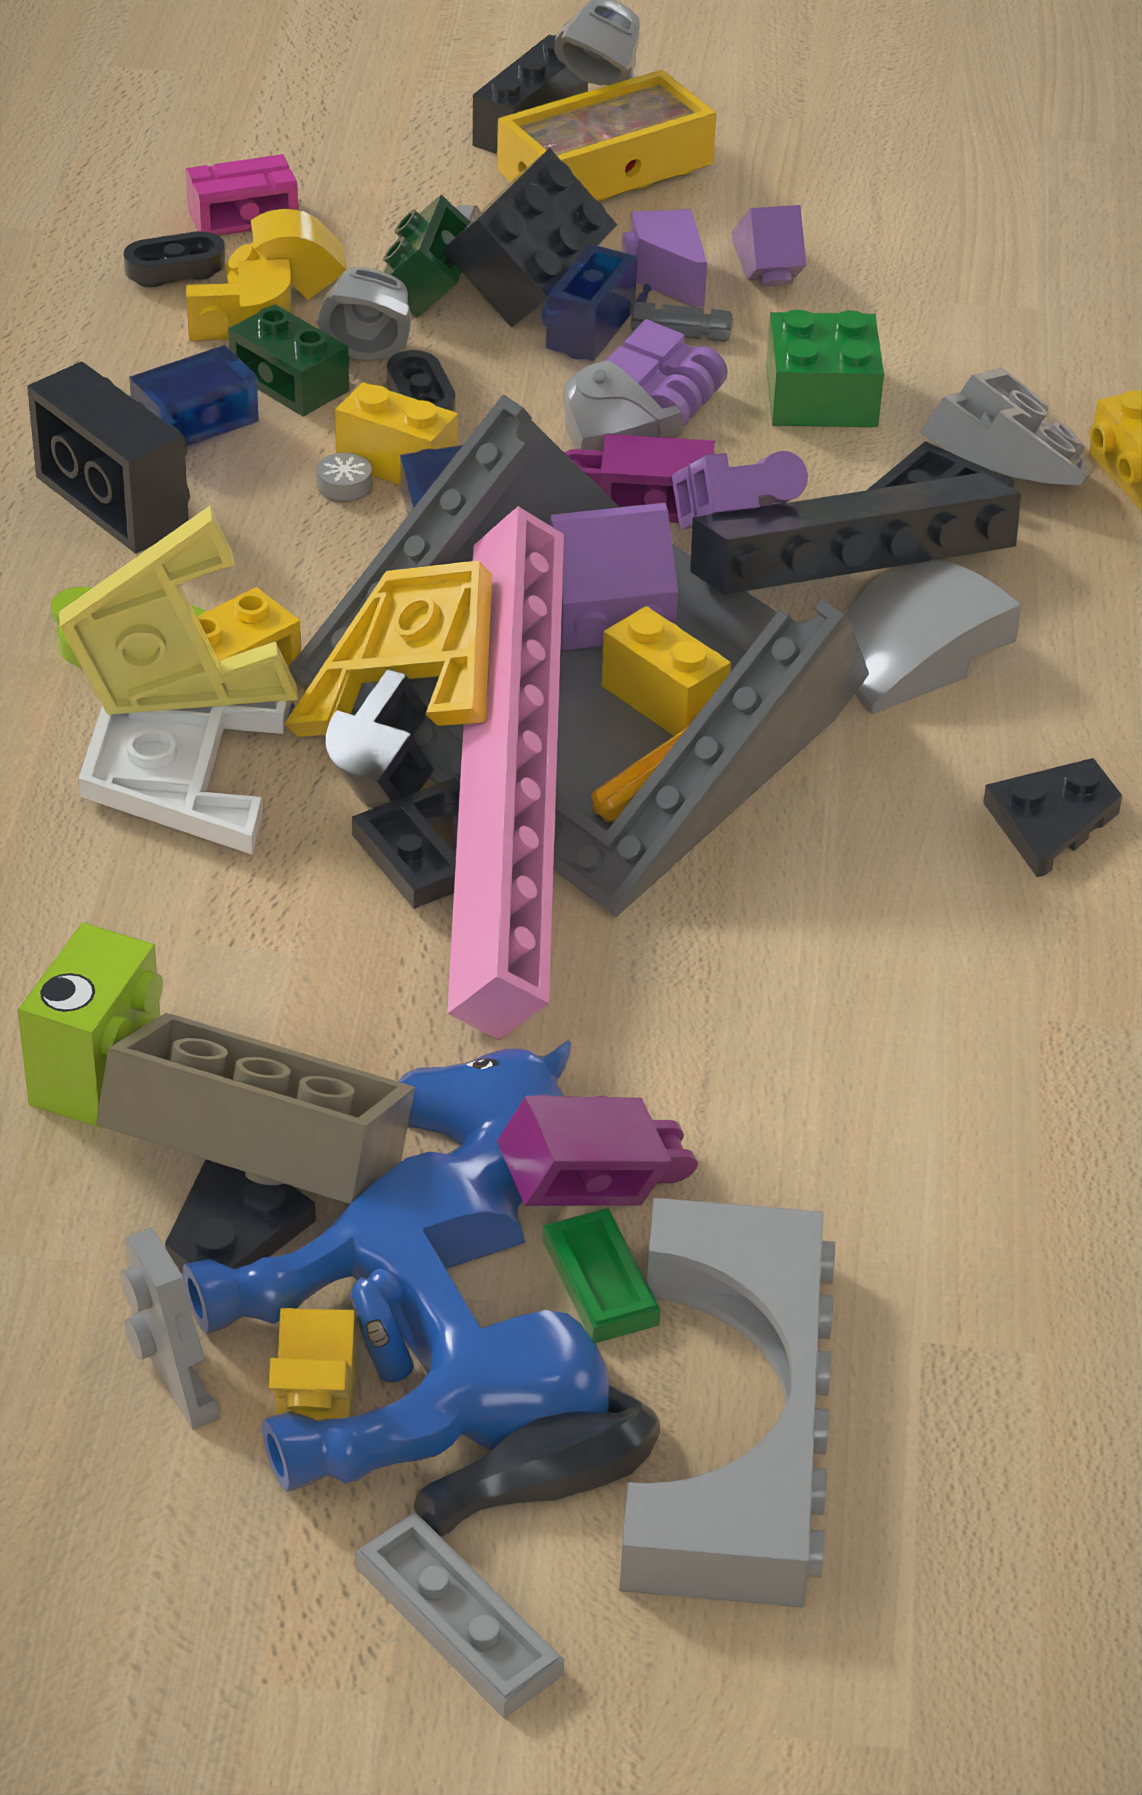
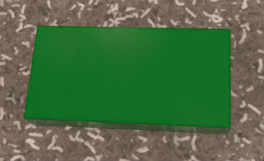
M609 1208L543 1225V1243L586 1331L595 1343L659 1326L661 1309Z

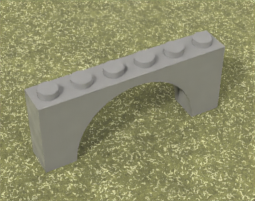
M653 1198L647 1284L655 1299L679 1303L701 1310L720 1319L745 1336L770 1363L783 1390L786 1406L771 1431L754 1448L726 1466L683 1480L659 1483H628L619 1591L803 1607L807 1576H822L825 1531L810 1530L811 1514L824 1515L827 1469L813 1468V1454L826 1455L829 1409L815 1408L816 1395L828 1396L831 1352L818 1351V1338L830 1339L833 1296L820 1295V1283L832 1284L835 1262V1242L822 1241V1211Z

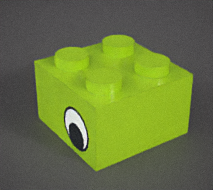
M84 922L80 924L17 1009L28 1104L30 1106L102 1128L96 1125L108 1048L160 1017L159 999L162 993L163 979L160 974H157L155 944Z

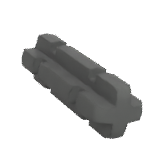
M636 302L632 308V331L647 319L685 335V338L701 339V334L708 335V340L726 342L731 337L733 316L729 311L711 309V314H704V308L663 304L662 309H655V303Z

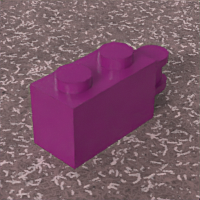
M605 434L603 451L571 449L564 453L619 507L666 503L669 522L679 523L672 475L684 467L690 466L689 464L701 457L714 454L715 441Z
M525 1096L497 1140L525 1206H641L657 1183H676L692 1175L698 1166L694 1153L691 1150L684 1149L681 1144L684 1133L680 1124L674 1120H652L643 1099L637 1097Z

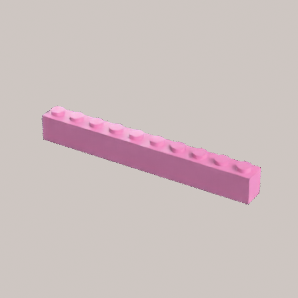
M518 506L473 546V561L479 560L492 573L486 722L463 724L447 1014L498 1040L548 1005L550 992L564 534Z

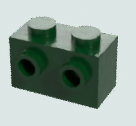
M442 195L420 213L414 209L400 221L395 229L398 239L383 258V261L387 263L384 272L391 274L405 284L408 292L410 312L416 318L458 283L462 273L443 252V249L471 221Z
M274 304L264 308L259 313L228 328L230 373L302 417L349 392L348 346L280 306Z

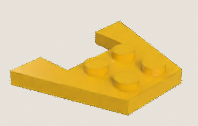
M479 560L386 571L284 725L297 737L326 735L329 723L336 710L351 715L362 683L379 682L387 669L406 674L408 679L439 676L426 715L437 726L486 722L492 573Z

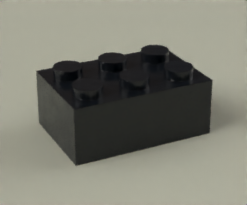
M549 148L515 177L443 249V252L512 328L548 299L618 224L606 212L604 206L575 177L568 165L562 162L553 150Z
M83 361L27 385L36 478L135 554L153 546L189 521L188 502L190 501V491L187 485L185 461L187 444L184 435L177 428L167 424L148 410L143 403L134 400L115 386L110 379L103 377Z

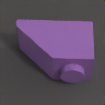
M801 205L750 208L732 231L733 244L747 280L762 279L763 286L786 285L792 283V277H796L806 267Z
M692 210L631 212L630 232L622 233V257L624 263L632 264L636 282L641 285L649 284L651 289L690 306L704 307L707 260Z

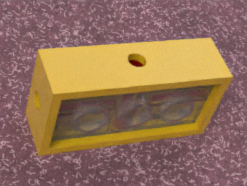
M663 69L498 118L497 171L511 182L547 149L551 148L560 160L568 165L572 173L597 201H604L613 195L635 188H645L652 185V183L677 175H687L693 170L712 165L714 159L716 112Z

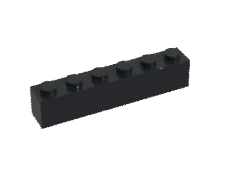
M977 473L762 506L752 510L697 516L692 519L690 572L726 595L925 562L932 559H943L1016 547L1021 493L985 473Z

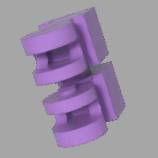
M645 319L623 342V347L619 346L605 361L609 360L624 370L662 409L676 405L681 412L684 427L688 420L698 412L700 407L726 381L728 375L726 363L722 356L714 349L705 346L694 348L684 344V334Z
M789 451L772 453L753 465L729 467L727 453L701 457L689 464L690 466H686L672 475L680 530L692 529L693 517L752 510L762 506L787 503L803 493L808 482V472L804 462L799 456Z

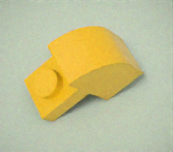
M293 209L272 210L252 219L251 227L254 242L240 246L231 255L229 261L225 263L228 284L239 283L238 260L290 259L291 284L307 300H310L347 270L342 242L317 218L308 213Z
M290 259L238 260L239 283L186 285L189 341L229 340L228 328L274 304L292 313Z
M280 1308L278 1358H270L269 1389L276 1397L275 1416L288 1411H294L316 1420L353 1417L359 1325L354 1310Z

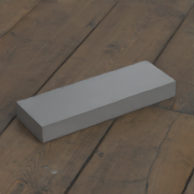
M413 1512L355 1552V1568L503 1718H506L564 1675V1658L416 1512Z

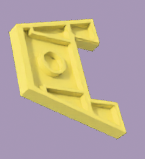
M208 506L59 611L60 628L107 715L299 700L297 685L276 641L219 661L180 584L234 565L233 552L211 506Z

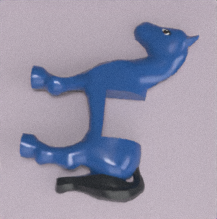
M569 1040L544 1056L536 1055L524 1049H504L488 1053L470 1062L445 1067L416 1068L407 1072L398 1082L415 1087L408 1126L445 1134L462 1144L461 1146L447 1154L426 1152L405 1158L367 1187L349 1204L345 1211L324 1233L293 1253L278 1257L261 1258L250 1265L236 1269L211 1259L184 1264L183 1278L192 1312L200 1329L206 1334L224 1329L242 1316L275 1324L280 1321V1308L298 1309L306 1299L332 1282L351 1276L356 1281L360 1277L367 1279L377 1269H385L391 1272L402 1287L400 1302L390 1306V1309L403 1339L407 1342L427 1372V1375L418 1387L395 1403L359 1416L316 1420L294 1411H288L263 1419L262 1433L265 1449L280 1486L287 1492L308 1486L325 1476L334 1477L343 1483H350L359 1480L378 1468L432 1458L452 1446L460 1435H465L479 1445L489 1449L490 1452L472 1464L426 1485L419 1491L413 1506L415 1512L441 1537L450 1533L461 1521L480 1510L514 1503L555 1501L605 1486L631 1475L650 1456L660 1435V1421L656 1413L645 1403L610 1385L607 1365L596 1343L580 1322L568 1313L545 1310L520 1315L481 1329L446 1270L447 1268L525 1243L518 1218V1207L523 1200L497 1140L525 1096H564L557 1082L566 1067L571 1052V1042Z

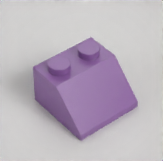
M666 503L550 515V526L564 534L561 616L562 650L603 646L604 630L645 606L668 621L677 624L678 586Z

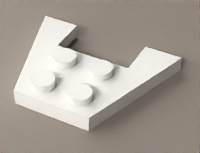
M292 700L107 715L102 706L78 778L80 797L252 855L263 816L262 797L207 792L208 784L224 729L284 734V723L288 719Z

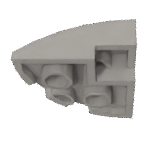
M1003 368L971 375L960 393L943 397L920 431V433L947 451L984 468L1014 478L1046 484L1080 486L1086 482L1093 471V463L1084 457L1079 461L1078 458L1085 446L1072 429L1059 422H1054L1051 426L1044 419L1047 416L1048 405Z
M932 559L890 568L864 588V591L858 596L854 604L849 607L846 614L870 673L855 695L871 714L967 678L969 659L1016 641L1022 604L998 585L980 574L953 562Z

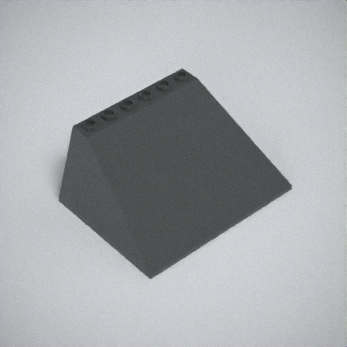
M503 394L289 666L292 676L307 688L310 686L386 571L473 561L474 544L517 506L550 525V515L619 508V506L531 420L532 417L521 405ZM672 544L678 586L676 625L730 661V674L614 822H606L600 815H595L592 811V792L674 736L602 687L603 646L562 650L560 647L553 870L613 915L619 916L827 728L870 675L851 623L843 612L821 599L814 608L818 613L814 619L808 622H796L781 609L778 612L773 610L746 591L724 595L691 573V555ZM439 676L409 679L427 709ZM378 682L362 683L351 715H356L366 697L372 692ZM426 716L413 734V738L434 769L429 778L437 784L455 777L460 782L463 724L437 726Z

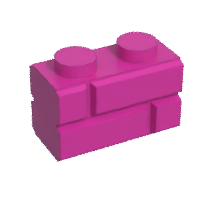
M284 154L217 163L213 166L203 165L186 168L188 210L197 231L210 232L218 236L252 231L251 220L263 213L278 209L298 210L297 180L292 170L289 169V164Z

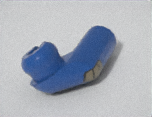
M377 1269L367 1279L363 1277L358 1278L353 1286L350 1299L357 1315L364 1344L379 1377L385 1382H397L406 1378L414 1368V1362L390 1309V1306L400 1302L402 1287L391 1272L385 1269Z

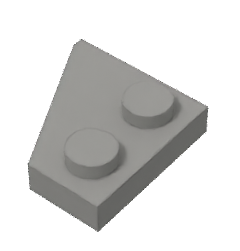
M153 1227L125 1237L128 1269L120 1272V1281L125 1297L132 1308V1317L125 1319L124 1325L133 1352L139 1360L149 1357L192 1430L218 1420L219 1411L216 1400L207 1392L192 1365L205 1361L199 1335L193 1322L192 1308L182 1274Z

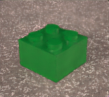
M800 309L788 312H770L766 371L772 426L878 427L884 369L876 314H863L854 310L840 313H810Z

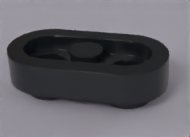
M205 231L138 240L129 244L123 253L126 276L144 287H157L165 282L190 278L198 280L208 279L221 271L226 263L224 240L214 233Z
M408 350L399 352L388 360L387 386L390 391L419 401H428L435 406L455 412V391L439 360L434 355L419 350Z

